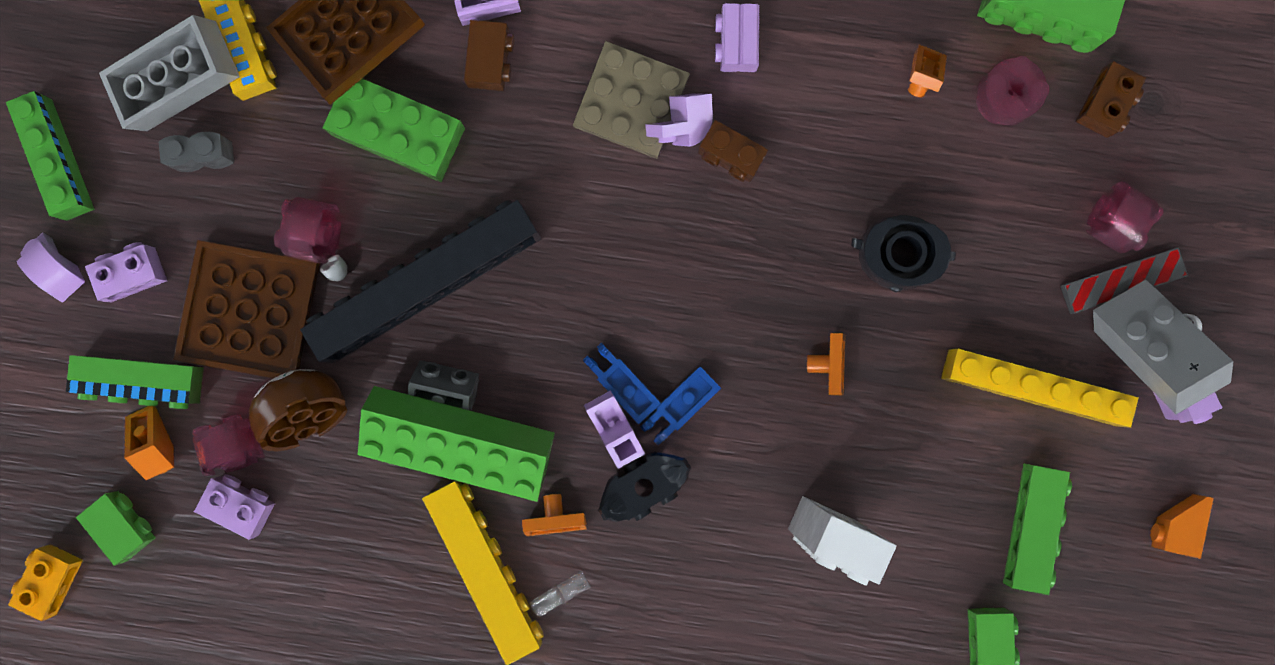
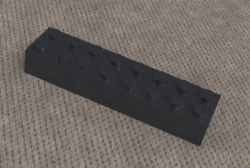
M507 200L499 204L495 208L496 213L487 218L480 216L468 224L469 229L461 234L453 232L441 240V246L434 250L426 248L414 256L415 261L409 265L404 266V264L395 266L387 272V278L380 282L373 280L360 288L362 293L352 299L350 296H346L333 304L335 309L325 315L323 312H319L306 320L308 325L301 328L300 331L318 361L326 363L338 362L542 240L520 202L516 200L512 203L511 200Z

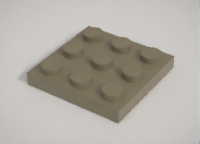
M605 41L573 127L658 159L663 143H659L657 137H646L645 124L671 121L669 96L683 94L690 73Z

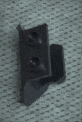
M651 452L646 455L647 460L641 463L639 459H636L623 467L625 473L621 476L618 473L614 474L606 484L598 509L603 520L620 522L635 518L638 521L652 512L650 507L661 502L662 505H665L678 497L676 492L686 482L689 475L688 472L691 469L686 458ZM642 478L649 479L653 484L652 493L645 497L638 495L635 491L636 482Z

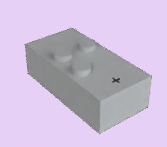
M195 15L188 17L99 72L122 129L149 131L240 77L217 22Z
M1147 280L1142 281L1093 310L1094 332L1175 414L1182 412L1231 383L1233 360Z

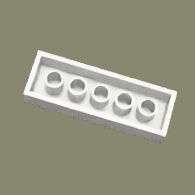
M802 496L788 527V530L794 535L793 540L797 541V544L801 545V548L806 550L805 552L810 554V557L815 559L816 563L835 571L837 566L842 569V572L847 574V577L866 586L869 580L880 584L897 546L860 522Z

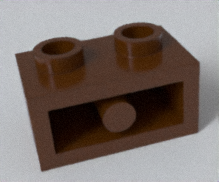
M470 20L464 81L468 88L504 91L505 82H510L511 64L507 63L508 52H513L514 34H510L507 23Z
M1113 61L1101 70L1075 122L1106 138L1118 132L1121 133L1130 121L1131 117L1128 113L1131 107L1135 106L1143 96L1144 89H1142L1146 78Z
M715 120L701 143L698 154L702 155L701 158L715 167L720 165L727 169L728 174L742 182L744 180L751 182L768 149Z

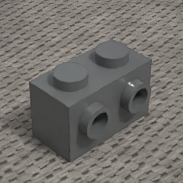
M420 360L409 381L408 395L471 411L477 398L479 374Z

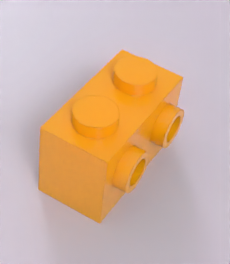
M51 544L36 548L28 555L25 561L26 569L22 577L15 582L11 589L13 596L8 606L39 621L56 616L83 560Z

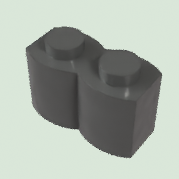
M200 132L190 138L173 135L165 137L158 142L160 162L180 172H193L204 166L220 169L234 163L232 141L215 132Z

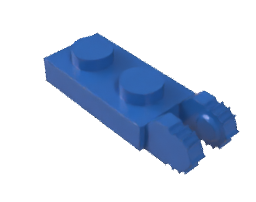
M600 343L597 346L598 352L604 358H607L612 363V366L603 373L593 358L587 355L583 361L597 375V380L608 392L611 390L617 402L640 424L661 403L620 359L617 360Z
M699 366L656 408L657 411L640 428L644 432L650 430L663 415L670 425L661 430L653 440L657 445L661 444L675 429L678 431L721 387Z

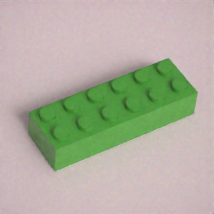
M374 386L361 409L358 455L537 502L546 477L555 433Z

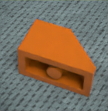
M147 406L125 417L124 458L145 480L174 468V446L155 406Z
M1192 494L1159 515L1151 529V547L1201 559L1214 498Z

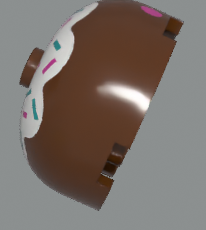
M299 369L281 374L259 389L250 404L249 423L262 449L267 451H283L299 447V440L309 438L316 432L319 437L326 434L345 417L348 409L339 386L331 377L317 370Z

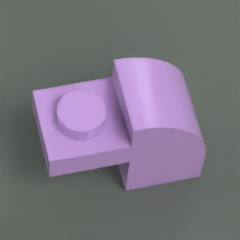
M693 93L669 96L671 121L645 124L646 137H657L659 143L673 142V145L694 146L705 138L711 128L713 119L712 94Z
M43 232L37 238L31 239L25 244L20 252L22 257L16 261L20 269L31 281L62 303L85 283L78 266L60 255L53 239Z
M611 390L584 405L618 469L645 454Z

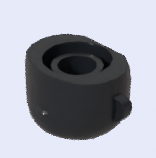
M910 215L884 218L869 226L861 239L852 238L851 246L859 250V261L865 274L878 285L893 292H901L931 284L942 277L948 268L949 262L954 261L956 257V252L951 251L947 235L940 228L921 218ZM897 239L906 240L913 249L914 256L912 262L906 267L898 265L891 256L892 245Z

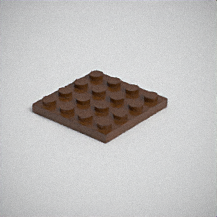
M298 0L268 25L266 29L321 96L331 105L423 28L425 23L404 0Z
M197 240L173 360L268 378H275L281 374L299 370L305 343V337L300 329L308 325L306 320L310 317L320 263Z

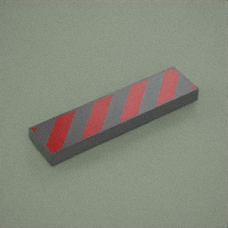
M1178 247L1061 285L1060 287L1069 313L1075 314L1102 305L1144 280H1147L1153 287H1157L1187 277L1188 273Z

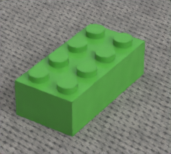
M982 0L977 16L985 18V21L989 24H1004L1014 27V31L1020 34L1033 33L1042 36V39L1046 42L1054 44L1061 42L1070 45L1077 52L1087 53L1092 52L1115 35L1125 0Z
M361 79L333 103L323 129L331 136L442 182L465 127L460 120L365 79Z

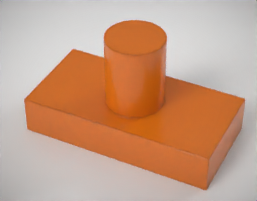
M919 45L913 58L909 80L911 84L908 88L909 93L922 98L928 89L939 92L944 82L947 55Z
M830 333V355H808L807 357L808 373H829V395H844L846 335L843 333Z
M561 494L543 496L545 517L522 520L523 533L526 536L587 530L584 513L563 515Z

